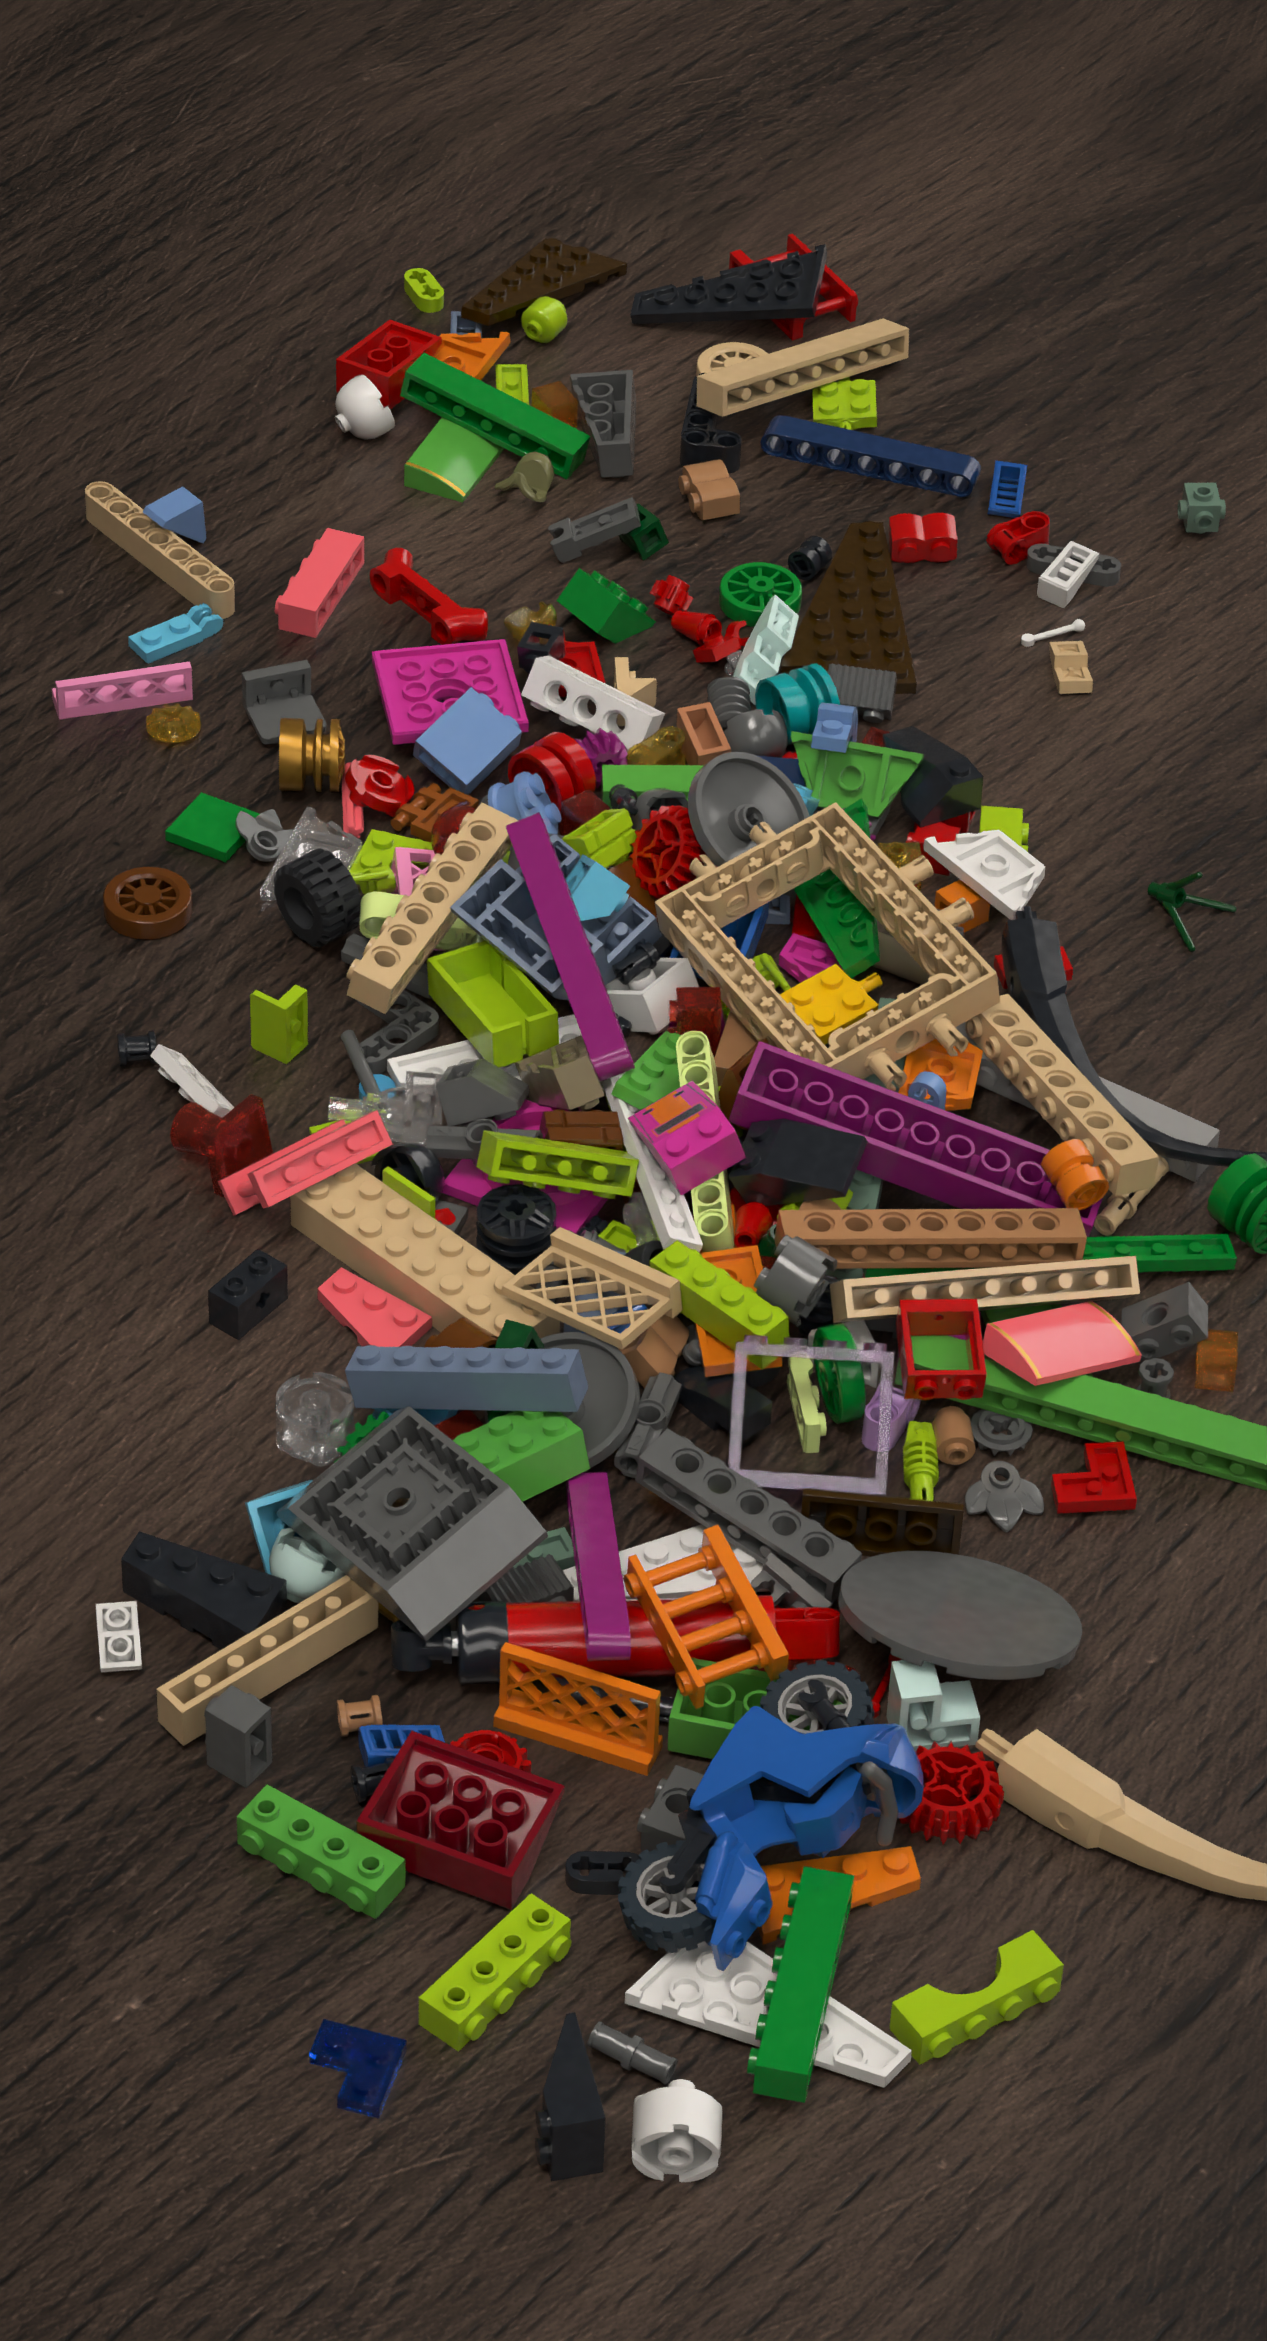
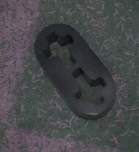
M618 1851L576 1852L566 1861V1885L570 1890L579 1894L618 1895L620 1894L619 1880L621 1877H625L622 1871L625 1870L631 1861L635 1863L639 1859L638 1855L632 1852ZM580 1870H588L589 1875H580Z

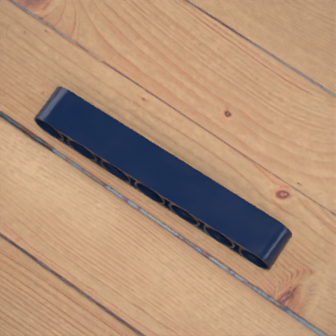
M783 415L775 416L770 421L760 442L763 451L771 456L958 497H966L972 492L981 472V465L978 460L969 455Z

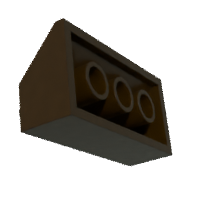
M806 1487L803 1489L801 1514L808 1519L817 1521L824 1529L841 1540L850 1542L862 1553V1556L872 1557L901 1551H933L959 1555L964 1503Z

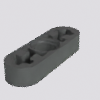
M1048 544L1032 545L1028 549L1027 568L1033 573L1042 575L1062 552L1064 547ZM1099 554V559L1083 583L1105 587L1116 585L1120 580V561L1114 557ZM1070 557V559L1075 560L1079 563H1083L1082 561L1076 558Z

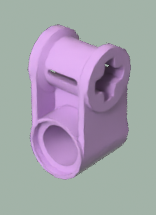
M882 1380L864 1411L861 1438L864 1446L876 1452H886L895 1447L897 1441L907 1428L909 1421H913L916 1417L921 1400L904 1399L903 1390L891 1386V1382L888 1380Z

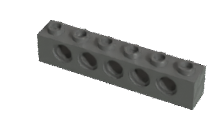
M668 1428L639 1456L636 1475L637 1483L705 1527L709 1528L719 1525L728 1542L764 1564L766 1557L772 1552L832 1604L838 1599L841 1581L847 1570L861 1561L862 1553L850 1542L836 1537L824 1529L817 1521L808 1519L791 1508L783 1499L769 1494L752 1479L741 1476L727 1467L719 1458L710 1456L696 1447L688 1438L679 1436Z

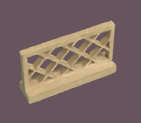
M561 1227L550 1235L551 1246L502 1286L504 1296L622 1350L663 1315L674 1318L682 1311L680 1281ZM552 1262H554L555 1266L561 1268L543 1271ZM584 1278L591 1282L573 1284L572 1279ZM567 1279L569 1284L548 1288L545 1286V1282ZM541 1283L540 1289H521L524 1285ZM613 1291L620 1294V1296L603 1298L602 1292ZM598 1293L597 1299L575 1301V1296ZM569 1296L571 1298V1302L558 1304L547 1300ZM645 1304L646 1307L650 1308L633 1311L632 1306ZM628 1307V1312L605 1315V1309ZM600 1310L601 1316L582 1317L577 1314ZM630 1324L621 1334L607 1328V1326Z

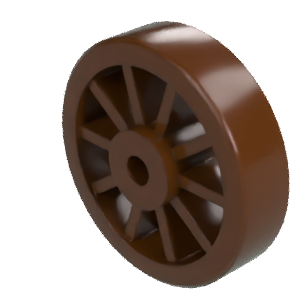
M159 867L133 868L118 874L106 885L103 892L104 917L111 928L131 938L150 940L167 937L181 930L191 919L193 911L192 890L188 882L173 871Z

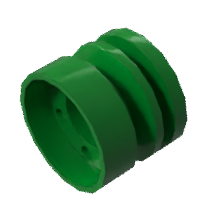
M1253 1153L1244 1155L1234 1161L1221 1174L1209 1195L1207 1209L1210 1217L1233 1233L1236 1232L1237 1238L1247 1243L1251 1249L1260 1254L1267 1253V1161Z

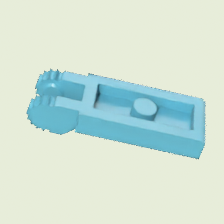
M203 603L199 606L191 607L187 614H182L128 636V644L132 650L149 664L203 642V639L213 636L214 633L216 634L222 630L224 622L218 614L212 615V609Z

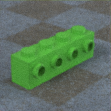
M266 1785L237 1816V1842L247 1852L265 1858L277 1865L283 1872L296 1875L310 1883L316 1890L329 1893L345 1902L351 1909L357 1912H363L377 1919L405 1887L406 1859L269 1785Z

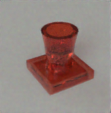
M252 1094L224 1117L209 1111L197 1102H190L178 1111L172 1123L170 1138L174 1149L179 1152L207 1157L214 1193L224 1197V1194L218 1184L219 1180L273 1154L263 1100Z

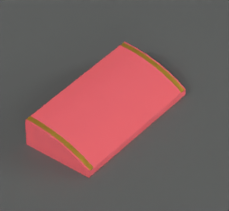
M1093 1301L988 1323L983 1338V1349L986 1356L1034 1386L1140 1362L1142 1356L1135 1342L1122 1325Z

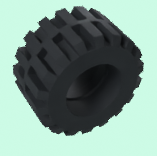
M314 849L276 871L273 882L277 905L290 929L304 943L307 942L312 947H322L356 929L360 924L361 895L358 886L338 857L335 858L328 850Z

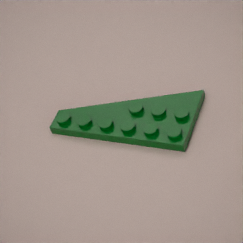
M861 798L845 808L844 811L870 838L868 807ZM830 869L793 888L842 969L850 978L866 971L869 967L880 961L877 919Z

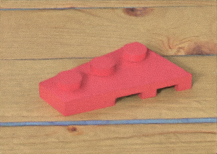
M342 1267L317 1288L318 1300L342 1326H348L357 1335V1342L361 1346H412L432 1328V1316Z

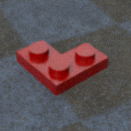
M1124 1441L1085 1443L1084 1459L1087 1472L1052 1474L1051 1488L1057 1514L1135 1510L1137 1497Z

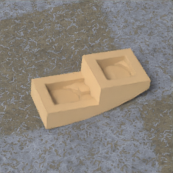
M1083 641L1049 642L1052 670L1059 694L1092 693L1093 679L1087 667L1088 653Z

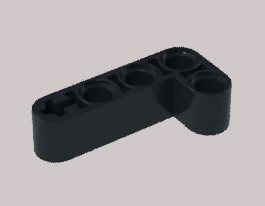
M705 373L698 374L693 379L682 427L680 464L683 467L720 459L725 464L728 473H734L740 468L741 436L733 431L716 429L719 415L697 406V376Z

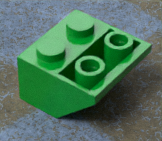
M579 568L556 600L596 633L615 644L651 628L656 622L646 614L649 608L634 597L631 598L627 595V590L614 581L610 582V580L595 570L590 575Z

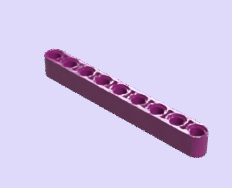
M540 812L506 825L516 857L600 1082L634 1069L633 1059Z
M607 1472L581 1473L566 1480V1496L587 1660H630V1625Z

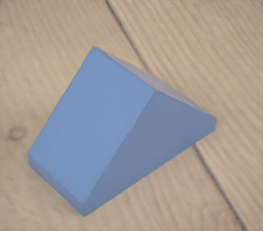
M183 486L147 505L143 510L144 514L162 528L200 543H204L206 540L203 502Z

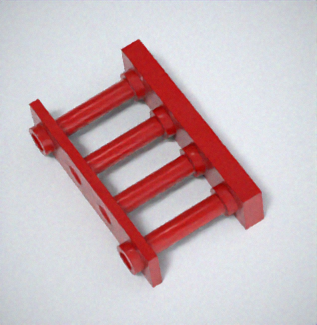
M789 234L787 238V252L753 261L739 249L730 252L729 269L765 259L773 263L788 259V253L798 251L799 255H803L812 251L794 234ZM825 265L819 295H822L826 301L817 303L815 317L838 310L850 323L856 321L857 294ZM810 318L771 320L791 340H796L803 337L804 323Z

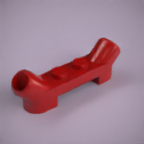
M403 548L388 550L385 554L384 563L371 569L369 575L370 582L376 594L388 604L401 600L431 623V637L441 645L456 644L460 641L478 642L486 639L488 613L480 608L460 607L446 594H443L430 584L427 579L412 570L413 556L408 550Z

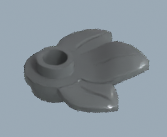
M274 809L267 810L256 818L243 811H240L237 815L236 828L246 840L248 852L260 861L270 862L277 859L279 854L294 853L302 843L303 832L293 829L283 830Z
M993 1461L984 1467L980 1480L968 1488L965 1495V1507L967 1514H979L987 1511L993 1522L1002 1531L1008 1533L1016 1525L1022 1512L1042 1515L1044 1500L1037 1486L1020 1478L1018 1470L1012 1464L1005 1461ZM994 1475H1001L1007 1480L999 1481Z

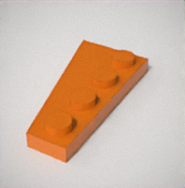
M912 1847L761 1866L766 1874L773 1902L768 1919L762 1926L758 1927L762 1943L764 1945L776 1941L777 1935L781 1932L784 1914L792 1916L794 1908H788L790 1888L792 1882L800 1883L804 1866L855 1875L851 1908L863 1904H868L872 1907L920 1890L921 1877Z

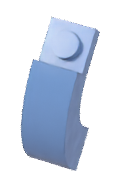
M821 702L818 708L817 723L812 735L811 748L846 753L849 741H857V707Z

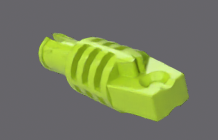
M909 1421L903 1446L904 1482L910 1488V1498L934 1500L933 1488L939 1481L937 1444L932 1423Z

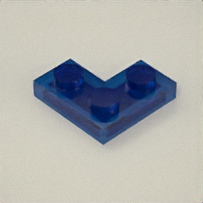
M323 2019L309 2052L310 2064L347 2073L337 2096V2108L379 2119L406 2054L407 2040Z

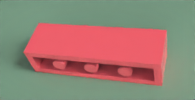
M327 528L320 540L317 539L314 542L312 552L308 558L302 560L299 572L295 577L292 576L290 578L287 590L283 595H279L276 600L275 614L278 615L280 630L314 638L317 637L364 565V536Z

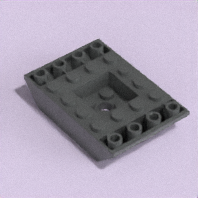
M410 1406L395 1411L276 1512L278 1518L425 1641L430 1639L548 1537L546 1530L508 1484ZM409 1498L408 1502L403 1506L392 1507L396 1500Z

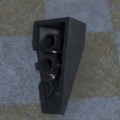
M914 726L883 734L882 741L884 747L924 755L922 763L900 791L903 809L920 828L981 809L984 776L966 756Z

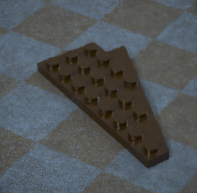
M865 521L863 523H850L794 636L792 647L786 652L781 662L780 674L786 673L789 675L791 670L814 663L822 666L827 673L829 664L832 663L849 667L894 671L897 675L895 694H916L917 682L883 522Z

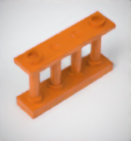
M719 1525L703 1530L702 1547L698 1549V1553L645 1572L636 1554L628 1557L627 1574L623 1577L626 1590L631 1598L637 1597L676 1671L675 1679L680 1693L684 1697L689 1696L695 1709L703 1707L705 1685L754 1666H757L759 1669L764 1668L770 1680L774 1681L779 1679V1674L787 1669L789 1654ZM703 1568L706 1571L711 1570L716 1578V1585L662 1604L654 1589L656 1585ZM718 1601L730 1604L734 1612L732 1618L681 1637L671 1621L672 1618ZM737 1633L741 1636H747L751 1643V1650L698 1670L688 1651Z

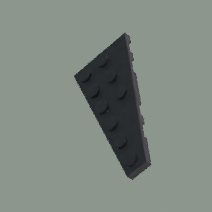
M826 244L815 246V252L799 255L798 251L788 253V259L773 263L765 259L720 271L721 276L704 280L703 276L693 278L692 284L676 288V286L670 284L635 293L630 314L632 323L652 324L815 317L827 258Z

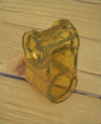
M673 726L659 729L656 733L639 744L633 745L628 750V755L626 756L627 764L685 765L686 757L682 752V746L686 741L684 731Z

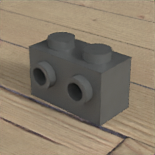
M231 1685L220 1696L211 1699L204 1712L207 1765L247 1788L272 1763L271 1707L262 1703L253 1694L245 1693Z

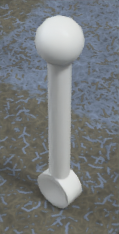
M1077 619L1071 625L1036 635L1024 634L1021 638V644L1025 647H1031L1039 640L1070 631L1081 632L1085 628V623L1083 620Z

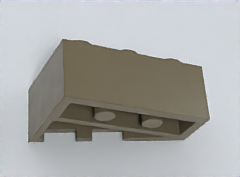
M582 1035L515 1062L521 1080L529 1086L530 1093L528 1096L531 1102L567 1110L578 1107L579 1111H583L597 1105L600 1102L598 1098L605 1096Z

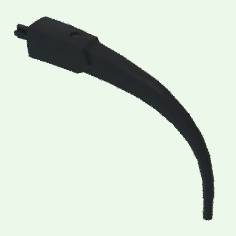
M1024 906L1023 911H1016V920H1007L1002 935L1001 953L1010 996L1156 1154L1193 1163L1229 1167L1234 1161L1244 1155L1253 1153L1267 1161V1152L1215 1148L1175 1139L1146 1125L1122 1106L1103 1084L1091 1065L1075 1028L1065 996L1067 980L1056 922L1037 919L1036 911H1031V906Z

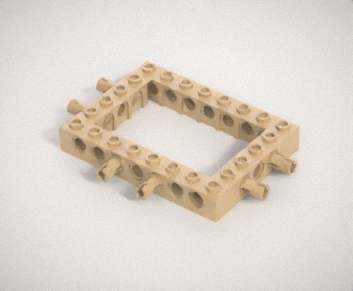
M836 802L779 834H776L768 823L760 822L764 833L755 825L749 835L750 839L757 846L719 867H716L708 856L700 855L704 866L695 858L689 867L690 872L697 879L655 901L660 931L684 958H688L690 965L758 1041L767 1038L769 1045L860 1079H865L875 1074L885 1087L892 1091L896 1090V1087L891 1083L892 1081L898 1088H901L907 1079L905 1072L894 1063L895 1061L934 1039L946 1049L950 1056H957L958 1053L953 1046L962 1053L968 1046V1039L956 1027L1000 1003L996 971L955 929L958 925L974 918V912L969 902H966V899L962 897L950 906L938 911L914 886L934 875L929 860L924 855H921L898 869ZM828 869L842 881L930 976L927 983L907 994L901 993L897 995V999L875 1012L873 1010L867 1012L866 1017L845 1029L840 1027L829 1036V1048L815 1035L814 1027L811 1024L807 1026L795 1013L794 1005L791 1002L786 1003L776 992L775 984L771 980L767 982L758 972L755 962L751 958L747 959L740 952L732 936L728 938L721 930L724 926Z

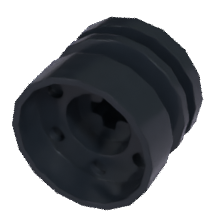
M522 1184L503 1185L490 1190L481 1198L477 1206L476 1248L516 1275L551 1246L550 1235L556 1231L557 1214L555 1203L543 1191Z

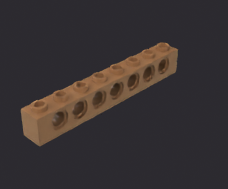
M1078 1208L779 1210L774 1240L777 1248L785 1235L791 1238L798 1236L838 1260L836 1269L983 1268L1083 1260L1087 1236Z

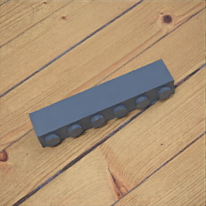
M367 1345L357 1346L345 1369L355 1408L403 1409L410 1406L412 1409L578 1412L588 1389L579 1349H525L522 1347L512 1349L486 1347L450 1348L448 1346L377 1347Z

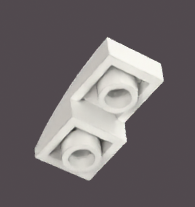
M137 1601L96 1604L101 1672L142 1669Z

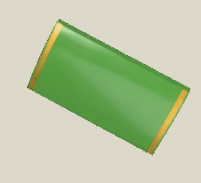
M442 417L404 465V486L464 502L505 448Z

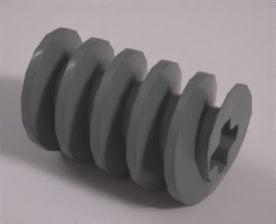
M725 677L715 679L708 684L707 700L711 703L723 732L728 729L726 725L728 720L741 713L751 711L750 689L743 679Z

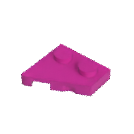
M795 933L792 934L779 954V966L799 982L807 980L834 964H837L842 969L827 943Z

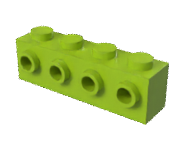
M484 1130L476 1167L488 1174V1180L498 1183L509 1184L510 1179L523 1181V1185L533 1188L545 1189L547 1184L558 1186V1190L568 1193L580 1194L582 1189L593 1191V1195L598 1197L615 1199L616 1195L632 1197L639 1160L621 1150Z
M677 1240L650 1260L651 1268L680 1281L682 1311L680 1313L762 1370L790 1349L789 1320L785 1312L759 1297L752 1288L745 1287L737 1282L724 1269L717 1268L705 1260L695 1249H689Z
M532 1893L529 1894L419 1997V2025L458 2052L470 2040H477L484 2033L487 2024L499 2013H506L513 2005L515 1998L526 1987H533L540 1980L543 1971L554 1961L558 1962L566 1956L572 1943L570 1940L571 1919Z

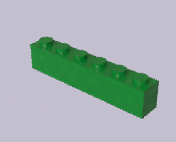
M423 353L405 372L400 396L521 457L531 452L545 454L552 462L554 473L566 480L585 459L590 435L426 353Z
M804 1866L800 1883L792 1882L788 1908L794 1909L792 1916L784 1914L780 1940L785 1941L784 1948L776 1947L772 1973H776L777 1978L776 1981L768 1980L764 1997V2006L769 2007L768 2015L760 2013L757 2023L755 2040H760L761 2044L759 2049L751 2048L748 2060L747 2074L754 2075L753 2093L802 2103L806 2101L852 1905L855 1875Z

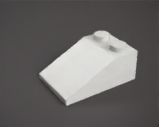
M660 958L656 962L657 966L655 968H647L627 985L619 981L623 973L605 985L614 1011L618 1014L617 1018L622 1016L630 1021L632 1024L630 1031L649 1032L652 1035L661 1033L669 1027V1023L677 1016L690 1011L691 1005L703 996L688 958Z

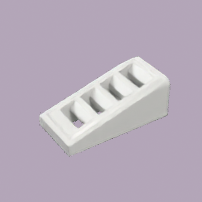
M1070 541L1039 577L1037 596L1061 608H1065L1099 559V553ZM1070 557L1076 558L1082 561L1083 563H1079L1075 560L1070 559Z

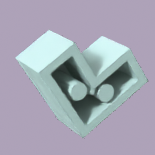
M904 1660L892 1661L886 1715L888 1724L895 1723L903 1726L915 1751L919 1745L929 1750L934 1741L940 1747H947L950 1741H952L954 1747H961L967 1744L968 1746L975 1745L978 1741L980 1714L970 1680L939 1683L934 1663L924 1661L922 1666H918Z

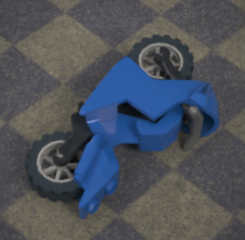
M818 1660L816 1664L807 1665V1662L797 1664V1669L792 1671L786 1669L779 1674V1679L776 1682L771 1681L766 1688L767 1695H762L760 1707H751L734 1725L711 1763L705 1769V1774L697 1789L690 1788L686 1794L689 1808L678 1815L685 1840H677L676 1844L668 1845L667 1842L657 1844V1849L650 1852L648 1849L644 1850L638 1855L639 1859L635 1863L631 1861L627 1865L625 1877H621L619 1880L620 1894H618L620 1908L625 1925L628 1930L631 1929L635 1940L639 1943L645 1941L648 1948L656 1951L659 1947L665 1948V1951L669 1953H676L681 1948H686L687 1951L698 1948L697 1944L705 1941L712 1948L717 1969L724 1971L733 1958H738L742 1954L747 1940L755 1929L766 1922L773 1905L766 1874L755 1858L760 1851L773 1845L791 1843L801 1856L815 1854L824 1858L831 1850L841 1848L860 1827L862 1818L871 1813L875 1817H880L876 1841L881 1846L891 1844L897 1818L907 1817L922 1802L924 1790L923 1771L920 1760L903 1726L895 1723L874 1724L873 1717L875 1716L869 1688L865 1681H861L860 1675L855 1670L848 1671L844 1664L835 1662L834 1665H830L825 1660ZM834 1700H838L842 1704L833 1705L832 1703ZM790 1714L801 1716L790 1723L787 1722ZM807 1726L810 1727V1730H808V1731H807V1730H803V1728H805V1727H807ZM650 1896L661 1898L649 1906L646 1905ZM667 1908L670 1910L669 1914L660 1913Z

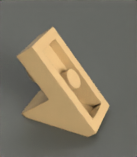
M615 657L614 688L654 707L656 704L657 680L655 678H636L635 671H629L628 657ZM618 714L616 719L617 725L625 726L624 717Z

